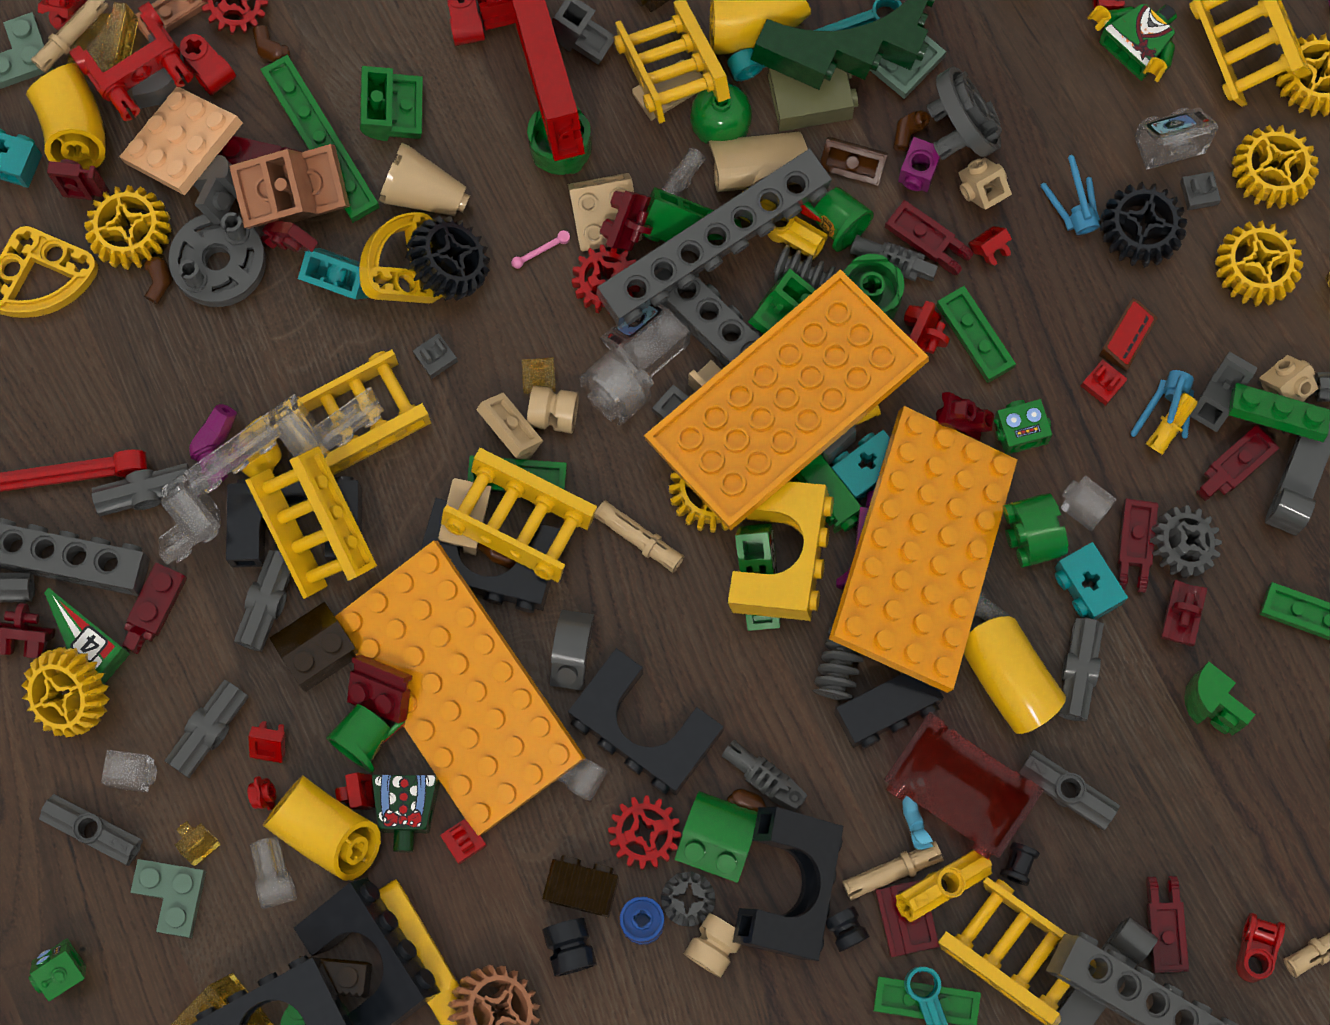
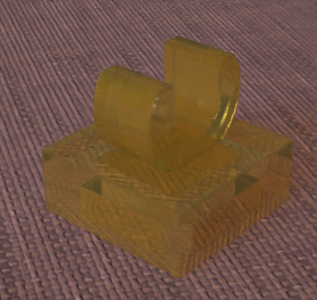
M554 357L522 359L524 394L531 393L534 385L552 388L553 392H556Z
M186 821L176 829L182 839L174 846L193 866H196L221 845L202 823L194 828Z

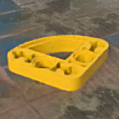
M411 212L398 215L387 221L370 236L363 248L359 266L360 285L362 291L369 298L430 304L443 297L442 294L433 297V292L430 288L423 290L421 287H423L424 283L421 280L414 281L415 271L379 266L380 254L387 239L395 233L404 231L406 243H408L412 232L417 228V224L419 227L424 221L432 220L428 214ZM399 278L407 281L410 292H406L400 287Z
M29 226L19 227L13 232L0 255V279L5 282L3 286L0 283V292L4 296L0 300V314L9 317L29 318L50 314L64 308L82 295L91 285L99 270L98 263L92 254L86 250ZM31 238L33 241L32 245L26 244L23 247L20 243L22 239L28 240ZM53 247L63 249L62 257L57 261L47 260V252ZM17 252L19 255L22 253L25 259L23 260L20 256L13 253ZM70 258L80 264L86 261L89 268H82L79 272L78 268L69 262ZM11 262L20 264V270L16 275L6 276L4 274L7 264ZM34 263L71 278L64 286L49 295L32 300H15Z

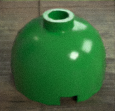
M728 83L730 99L718 102L713 91L707 92V90L698 92L692 102L690 123L696 136L706 144L711 140L727 141L745 137L748 133L752 120V109L749 99L740 88Z

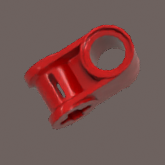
M447 0L455 46L485 40L476 0H464V3H459V0Z
M190 34L181 40L179 47L180 53L184 58V64L209 95L213 96L236 78V74L228 62L221 55H218L202 36Z
M1250 912L1243 928L1242 943L1236 962L1237 973L1243 980L1254 983L1272 974L1278 951L1283 941L1285 923L1278 922L1274 924L1259 919L1257 914ZM1250 957H1255L1261 962L1262 971L1260 974L1252 972L1249 968L1248 961Z

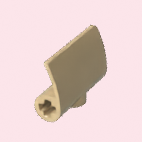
M801 132L740 137L727 141H709V146L715 160L714 180L717 192L735 191L753 186L808 150ZM792 182V183H789V184H787V185H793V184H798V183Z

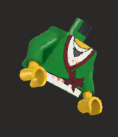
M1141 4L1136 8L1130 6L1107 10L1103 6H1096L1087 17L1088 20L1093 19L1098 23L1095 26L1097 31L1105 27L1099 43L1140 81L1145 79L1148 73H1152L1156 76L1154 81L1159 82L1162 75L1171 67L1175 51V45L1172 42L1175 31L1170 24L1177 18V14L1169 5H1164L1157 12L1153 11L1147 4Z

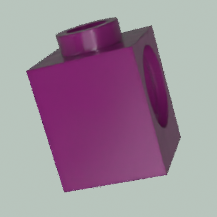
M913 137L898 180L907 189L928 192L941 159V155L937 154L933 143ZM922 164L927 170L917 171L912 165Z

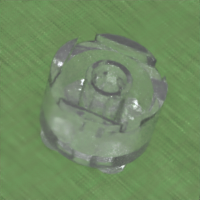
M620 347L615 351H608L579 377L581 387L583 388L587 384L591 391L587 395L589 401L611 422L615 418L619 419L617 425H623L652 399L650 387L654 385L652 378L644 370L638 371L631 363L628 353Z

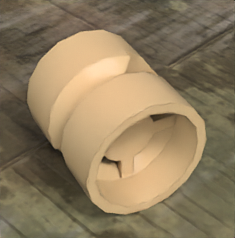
M534 385L528 405L527 422L532 428L546 429L551 425L554 431L572 434L577 418L579 392L560 390L555 394L552 388Z
M708 913L699 928L701 936L693 937L683 954L705 970L721 978L731 963L728 957L729 954L737 953L741 944L733 943L735 927L721 918Z

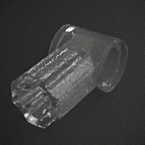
M585 759L557 780L565 784V787L574 794L591 802L608 772L596 763Z
M265 838L250 844L258 880H255L261 908L267 909L296 901L295 885L291 873L286 868L280 838Z

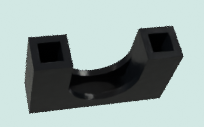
M335 477L362 534V487L359 481L354 480L353 477ZM239 479L235 484H227L226 561L232 568L263 567L265 562V530L267 524L245 481L247 479ZM300 482L281 489L288 505L300 503L308 499ZM329 541L325 542V559L327 562L337 559Z
M435 498L420 550L433 540L438 541L472 592L484 596L483 600L489 603L502 605L503 601L516 604L515 608L524 612L534 613L535 609L543 611L552 579H542L534 573V570L518 562L510 570L497 576H481L470 571L461 561L460 546L443 543L438 540L443 509L447 504V500ZM540 524L528 546L546 554L560 529Z
M616 648L569 709V717L573 719L570 724L585 736L588 732L599 739L597 744L607 753L613 755L617 752L626 759L624 765L634 773L640 775L643 771L653 778L651 785L663 794L667 795L670 791L677 795L721 736L724 726L696 707L677 734L665 744L655 747H644L628 740L618 726L617 715L621 703L644 673L642 666Z
M779 807L758 808L752 841L777 847L790 853L799 865L802 875V888L796 904L782 915L759 909L739 908L733 943L800 960L819 961L820 952L824 946L823 936L826 920L830 913L829 903L832 887L836 880V865L839 851L842 847L844 826Z
M368 877L349 882L294 927L311 957L331 950L352 932L366 936L379 950L383 961L382 981L377 991L348 1014L354 1025H399L441 992L435 984L436 981L433 974L425 968L417 955L415 946L411 941L407 940L398 926L396 916L387 909L380 898L378 888L370 882Z
M307 955L289 963L290 970L280 976L274 972L257 981L259 987L247 993L243 989L232 994L226 999L228 1004L216 1010L213 1006L198 1013L195 1016L197 1021L191 1025H248L252 1015L261 1006L278 1000L293 1006L301 1014L306 1025H352L320 958L312 957L308 959Z

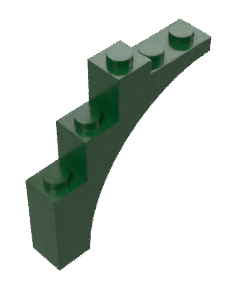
M906 0L893 12L879 20L846 30H805L782 25L767 19L757 39L750 60L820 90L824 79L831 80L836 68L865 80L870 69L873 71L877 70L882 58L911 70L915 60L922 61L929 44L924 42L928 30L923 28L928 14L923 11L926 5L932 8L935 0Z

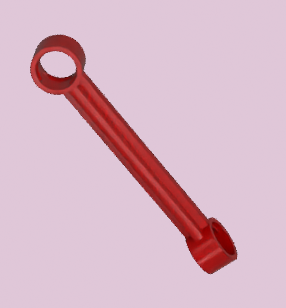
M123 450L116 452L113 457L1 472L0 492L109 476L126 478L131 472L148 469L146 452L142 450Z

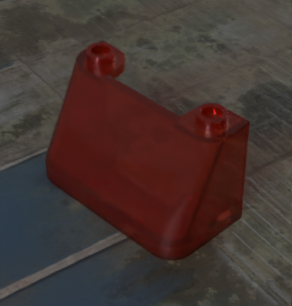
M929 712L885 777L884 781L889 784L886 790L901 801L907 796L974 842L971 849L987 860H989L991 855L999 858L1044 792V789L1031 780L1028 781L1023 777L1022 779L1019 778V773L1003 765L959 735L954 729L950 731L943 720Z

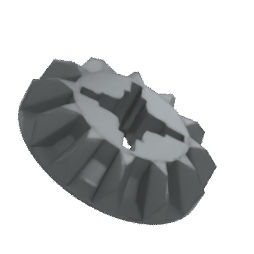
M692 871L677 873L666 882L661 895V903L665 914L671 921L681 926L691 927L703 923L708 913H712L715 906V893L712 885L704 876ZM689 884L691 885V890H693V896L703 899V901L692 903L688 914H686L684 902L678 901L673 896L685 895Z

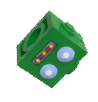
M1041 399L1027 403L1024 400L1011 402L1006 405L1005 409L997 410L994 417L997 430L995 431L998 441L1000 440L1003 451L1007 455L1046 445L1053 435L1050 428L1051 421L1046 416Z
M67 938L32 960L29 980L39 994L43 993L46 999L51 1001L85 979L86 964Z

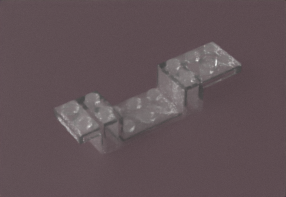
M372 387L366 389L319 424L294 393L162 487V506L177 524L159 537V556L166 565L174 560L177 563L184 560L192 553L193 550L191 548L200 541L207 543L220 532L218 529L221 527L220 509L207 493L215 490L223 482L221 478L231 471L233 474H236L243 470L250 463L248 459L258 452L262 455L271 450L277 442L275 440L277 438L281 439L294 457L319 446L324 458H326L328 450L335 445L341 447L347 444L354 437L353 432L360 427L368 428L375 424L381 418L380 413L384 409Z

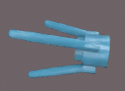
M1069 155L1068 160L1080 205L1071 209L1072 215H1068L1046 183H1042L1041 188L1064 220L1067 231L1074 229L1076 235H1084L1100 227V217L1097 212L1092 178H1086L1089 202L1087 203L1074 155Z
M1172 370L1169 372L1167 380H1160L1156 393L1136 422L1130 435L1135 437L1163 394L1171 402L1167 422L1169 424L1173 423L1182 393H1187L1192 397L1194 395V391L1191 389L1194 382L1193 376L1184 371ZM1190 416L1182 425L1183 431L1181 436L1183 439L1188 437Z

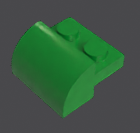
M362 66L360 92L361 132L370 138L381 141H388L389 136L420 139L422 135L423 76L393 74V68Z
M789 268L760 301L759 307L748 323L764 334L816 289Z
M1207 662L1194 674L1186 687L1185 706L1189 716L1197 725L1209 717L1212 719L1210 723L1214 728L1223 734L1230 733L1233 736L1247 726L1256 714L1228 693L1236 682L1210 662Z
M699 791L684 827L674 860L738 883L753 842L758 812Z

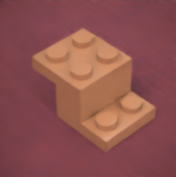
M333 144L305 152L285 149L229 166L244 228L250 229L277 220L294 223L350 207L336 147Z

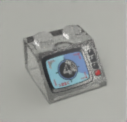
M1200 107L1191 110L1181 108L1166 117L1151 116L1144 119L1139 124L1134 137L1147 170L1205 154L1219 127L1217 122Z
M653 304L642 310L644 314L635 322L629 325L626 321L619 326L615 324L600 337L601 341L642 384L690 344V330L669 308L663 305L654 307Z

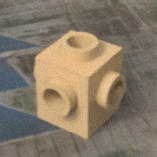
M985 157L970 162L967 168L958 172L962 182L960 190L964 198L985 210L1012 195L1004 168Z
M1289 355L1279 360L1271 369L1259 377L1264 391L1302 402L1319 389L1314 378L1315 371L1312 366L1305 360L1300 361Z

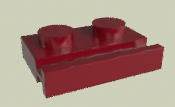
M73 160L49 161L47 174L63 197L94 200V196H97L104 201L103 192L109 194L110 190L95 166H90L89 170H84L78 162Z
M363 655L352 657L354 670L350 671L347 702L355 706L360 704L374 714L398 724L406 721L410 698L408 682L412 680V675Z
M921 880L875 890L890 958L940 947L931 911L915 921L909 922L904 916H901L896 906L897 900L895 896Z

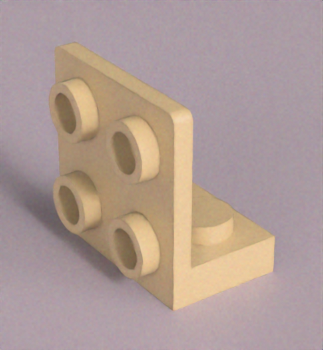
M629 173L567 184L581 251H588L589 248L593 250L599 249L602 244L605 247H609L606 245L607 239L600 234V229L606 219L615 220L618 210L611 207L610 203L613 193L615 191L634 192L632 178Z

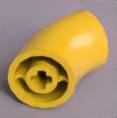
M711 0L709 16L710 46L715 55L737 53L748 48L753 49L767 19L795 28L811 15V8L806 0Z
M69 63L51 70L35 81L26 92V96L31 102L41 124L45 144L44 152L49 161L60 162L62 159H69L78 162L84 170H89L90 166L97 168L105 159L106 145L104 125L95 97L76 63Z
M1010 616L993 618L978 625L969 632L964 656L985 691L1016 734L1033 731L1045 724L1060 711L1066 701V695L1037 655L1015 618Z
M304 775L290 787L263 823L265 828L289 846L344 881L354 880L363 875L375 860L381 844L380 831L375 823L333 798Z

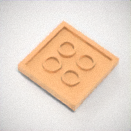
M176 87L119 157L128 166L186 195L243 122L237 115L180 87Z

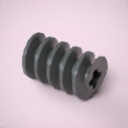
M787 244L775 265L774 282L776 283L790 268L817 290L835 274L836 267L832 266L827 272H824V261L822 260L813 267V256L809 255L804 261H801V250L799 249L793 256H790V245Z
M829 627V635L831 633L832 627ZM827 639L825 647L830 651L822 652L821 659L826 663L820 664L817 670L823 676L816 677L814 684L820 689L812 691L834 700H852L853 695L845 690L849 687H856L857 683L849 679V675L860 674V670L852 665L853 662H863L864 658L858 655L856 651Z

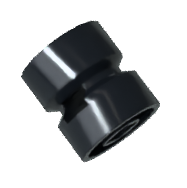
M585 918L564 921L542 929L547 949L553 950L554 953L550 957L555 977L579 972L597 965L592 946L585 942L589 938Z

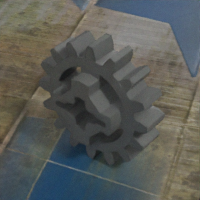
M1189 505L1180 509L1174 507L1167 511V513L1157 518L1159 523L1151 528L1157 536L1151 538L1150 543L1156 544L1158 547L1152 554L1153 556L1161 555L1163 558L1159 564L1161 567L1167 564L1171 566V575L1181 571L1182 578H1187L1191 575L1196 577L1214 566L1212 560L1220 557V553L1215 550V547L1221 545L1222 541L1214 537L1219 528H1211L1209 526L1212 521L1211 516L1205 519L1201 518L1202 510L1200 508L1191 512Z

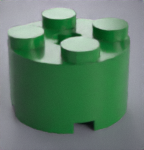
M578 107L580 131L585 154L558 161L553 159L540 111L537 110L531 116L527 134L530 153L538 168L556 175L575 174L582 169L589 159L592 151L590 123Z
M879 254L858 256L852 260L843 272L893 320L899 310L904 292V277L901 270L888 261V258ZM872 288L873 293H869L866 289Z
M1050 493L1003 505L1005 519L1010 524V529L1005 530L1006 539L1011 549L1017 548L1016 555L1021 568L1060 558L1068 553L1065 525L1060 527L1057 516L1061 515V512Z

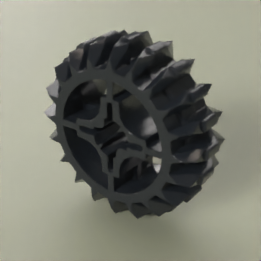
M1141 182L1136 190L1129 184L1124 192L1121 190L1116 191L1114 199L1110 198L1105 205L1107 209L1103 210L1101 214V219L1104 221L1100 225V231L1106 232L1102 238L1103 242H1112L1109 248L1110 253L1117 250L1121 252L1118 257L1119 261L1124 260L1126 256L1131 258V266L1135 265L1137 260H1141L1144 268L1149 266L1151 260L1156 265L1161 264L1163 257L1168 260L1173 256V250L1178 251L1182 245L1180 240H1183L1186 236V231L1183 228L1187 225V219L1181 217L1184 213V207H1175L1178 202L1177 197H1172L1171 199L1166 197L1168 188L1162 190L1161 193L1157 192L1156 183L1152 184L1149 190ZM1132 206H1143L1138 211L1129 210V212H1124L1125 209ZM1155 210L1163 217V219L1156 215ZM1145 215L1146 218L1144 223H1146L1147 226L1143 234H1141L1142 226H1140V224ZM1123 231L1128 232L1132 236L1133 240H1131ZM1150 238H1164L1155 244H1144V241Z
M437 216L432 220L424 221L412 232L411 239L406 245L409 250L405 256L406 259L411 261L407 270L416 272L414 281L421 280L424 283L423 290L430 288L433 292V297L442 294L445 301L452 298L457 301L471 296L476 289H479L484 284L485 277L490 271L487 267L490 258L484 255L488 247L482 246L479 243L482 236L475 237L472 234L473 226L466 229L463 226V220L454 223L451 216L444 219Z

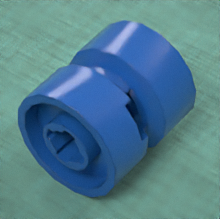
M635 897L629 900L622 908L620 926L625 937L632 943L648 945L662 935L665 926L664 913L660 905L653 899Z

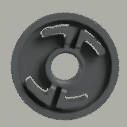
M955 66L937 75L936 86L940 98L927 104V109L936 122L948 115L956 128L947 136L933 143L934 148L943 160L966 146L970 147L979 156L987 157L1001 148L1000 134L1002 128L1000 127V120L992 102L986 103L975 85L967 77L969 76L966 71L962 72Z
M226 213L222 217L220 225L213 224L203 214L190 220L178 231L170 246L168 262L174 281L189 299L204 306L224 307L242 301L258 287L266 269V252L254 228H244L243 220L240 216H237V213ZM186 243L185 248H184L183 253H182V258H181V260H180V265H179V259H180V257H181V252H182V249H183L184 244ZM248 250H254V252H253V251H250V252H249V258H248L247 265H246V267H245L244 269H242L241 267H244V265H245V263H246V260H247ZM217 252H224L230 256L229 263L220 270H211L207 266L209 258ZM229 282H231V284H229V285H227V286H225V287H223V288L216 289V290H215V293L213 292V289L222 287V286L228 284Z

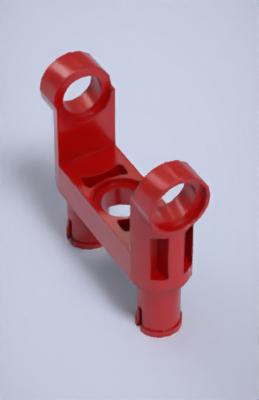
M149 1L138 7V10L154 41L107 71L102 72L87 49L83 51L80 45L69 51V54L84 76H88L104 100L112 102L124 121L132 120L126 108H129L134 117L140 113V108L135 104L127 91L157 71L165 68L177 87L185 86L179 74H182L187 83L193 79L192 72L188 70L180 58L179 47L164 28L162 20Z

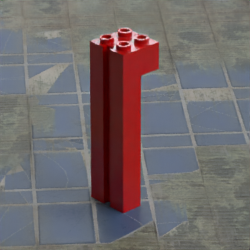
M477 0L485 30L516 24L554 161L585 154L578 110L546 1Z

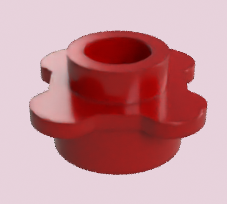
M260 776L255 777L254 782L250 783L247 788L251 806L254 809H264L266 807L269 811L273 810L275 807L274 801L276 800V789L273 783L268 778L261 779Z

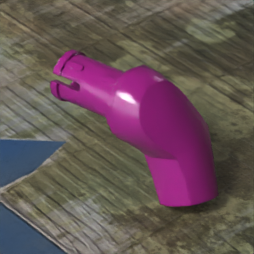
M224 404L215 406L189 446L191 459L199 462L209 485L218 484L228 477L217 452L227 439L237 412Z

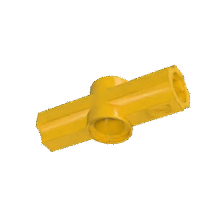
M767 199L760 202L762 208L767 211H773L777 208L776 204ZM797 216L790 220H786L785 217L781 220L786 221L788 224L784 227H776L767 234L772 241L788 244L795 250H801V253L807 257L809 255L813 256V259L819 255L828 239V234ZM740 217L750 223V221L747 218Z
M976 848L942 869L928 874L925 879L895 896L897 900L896 906L901 916H904L909 922H913L949 899L960 896L964 890L993 874L991 870L992 863L987 854ZM942 878L945 880L947 884V891H945L942 887Z

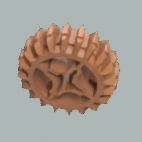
M487 965L483 967V970L479 968L472 970L470 977L465 976L461 978L460 984L462 987H456L452 991L457 999L450 1001L448 1004L450 1008L456 1010V1013L450 1015L448 1020L451 1022L456 1021L457 1025L538 1024L540 1019L534 1016L532 1011L538 1010L540 1005L531 1003L530 998L534 997L536 992L533 990L526 991L525 987L528 980L522 979L517 981L518 971L513 970L507 974L506 966H499L494 969L493 965ZM483 986L498 988L497 992L491 995V997L487 995L482 997L477 994ZM492 1006L495 1008V1012L491 1011ZM493 1013H497L496 1019L493 1017Z

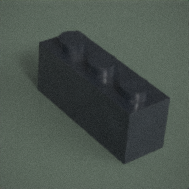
M903 673L836 707L834 714L851 746L855 748L861 745L865 749L881 740L880 734L891 730L894 734L910 725L909 719L919 714L922 719L940 710L938 704L942 702L944 697L940 689Z

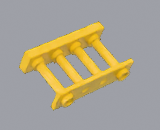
M686 0L673 2L675 15L671 16V20L629 35L621 20L615 22L618 35L614 36L613 39L619 54H625L645 94L643 95L645 107L648 113L654 112L659 124L665 122L662 105L704 90H707V92L713 91L718 102L730 99L727 76ZM675 31L677 34L682 33V39L639 54L634 47ZM683 51L693 53L690 59L647 73L644 67L646 64ZM694 70L703 72L702 78L657 93L654 87L655 84Z
M1193 0L1189 3L1197 20L1201 19L1226 83L1222 84V88L1229 101L1233 100L1241 107L1247 105L1243 91L1284 71L1288 73L1292 71L1299 79L1311 74L1282 0H1259L1258 5L1218 25H1215L1210 10L1228 0ZM1262 16L1265 18L1270 17L1273 27L1269 28L1268 33L1226 52L1221 40L1222 36ZM1274 43L1276 45L1281 44L1284 54L1280 56V60L1239 80L1237 79L1232 67L1233 63Z
M392 349L388 352L380 351L369 358V362L301 398L299 396L290 398L283 404L282 408L278 409L285 424L293 420L295 421L310 450L317 446L320 447L333 475L431 424L429 414L423 403L417 406L411 405L391 368L399 365ZM378 375L381 376L400 410L398 416L389 421L381 418L363 383ZM352 390L371 425L370 431L361 436L353 434L335 401V398ZM322 405L343 441L340 447L331 452L324 449L306 416V413Z
M319 446L290 459L289 461L293 469L277 477L274 476L270 468L245 480L303 599L327 587L328 585L324 579L326 577L343 571L349 581L377 566ZM299 481L308 499L289 507L281 489ZM314 511L322 529L304 537L296 518ZM329 541L337 559L318 566L310 548Z
M479 448L474 457L471 470L477 477L458 510L446 504L443 509L441 524L445 525L446 529L455 535L463 534L534 570V573L545 580L552 579L559 583L565 564L558 561L576 527L588 530L593 521L597 506ZM488 483H494L504 488L506 492L486 525L470 517V514ZM522 497L534 503L535 508L518 538L514 539L500 532L499 529L517 498ZM552 512L562 517L564 523L548 552L544 554L528 545L546 513Z
M986 877L983 884L985 890L990 893V896L961 934L957 933L954 937L947 931L938 942L940 948L1044 1025H1058L1061 1022V1015L1057 1012L1059 1008L1057 1003L1070 985L1057 979L1046 996L1042 994L1038 998L1028 991L1030 988L1028 983L1058 942L1060 943L1063 935L1067 933L1012 895L1014 890L1007 883L1000 879L994 882ZM1003 902L1017 912L1018 916L990 954L985 953L981 957L972 950L974 947L972 942ZM1031 922L1047 935L1017 975L1013 974L1010 978L1000 970L1002 967L1000 962ZM1093 959L1090 965L1096 968V962Z

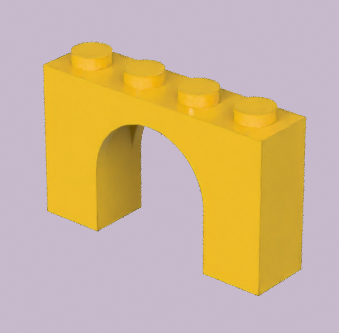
M788 481L746 517L747 520L790 525L801 533L804 544L799 559L794 565L777 574H758L733 571L728 604L732 613L811 621L812 611L818 610L820 592L816 591L817 579H822L824 574V559H820L822 547L827 548L829 541V528H825L826 517L832 516L834 498L829 497L826 485Z

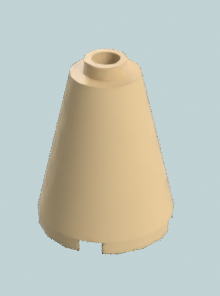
M401 143L397 152L398 156L391 165L378 201L384 204L455 216L457 211L463 213L470 195L464 193L466 186L409 145Z

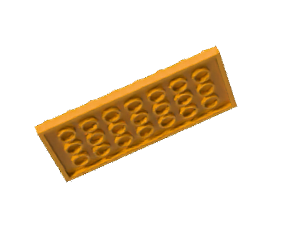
M840 269L655 425L644 437L731 531L928 363L929 357Z
M903 406L897 414L829 640L946 693L954 690L1017 459L957 430L938 424V421Z
M433 540L335 616L357 649L358 653L356 656L363 655L412 675V680L408 682L410 698L404 728L463 817L478 836H482L586 759L438 541Z

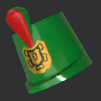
M840 187L830 190L818 202L815 208L810 202L800 206L802 208L800 213L815 220L833 240L832 248L836 252H840L852 245L856 235L861 236L866 231L874 216L872 210Z
M357 704L326 736V739L349 760L365 771L373 773L375 768L371 763L383 743L405 725V721L399 724L395 722L392 728H390L372 711Z

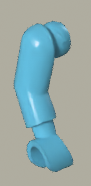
M916 777L913 780L908 779L901 786L903 814L911 831L913 845L918 850L933 847L930 843L933 840L924 829V820L918 810L916 796H922L926 793L921 777Z

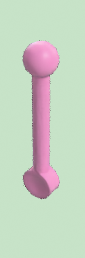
M565 230L560 231L558 237L522 257H514L511 261L512 266L519 269L523 266L524 262L557 244H567L570 241V234Z

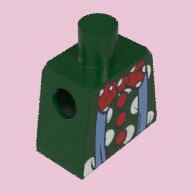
M372 775L379 830L382 833H394L393 852H413L414 833L426 834L430 832L440 780L437 776Z

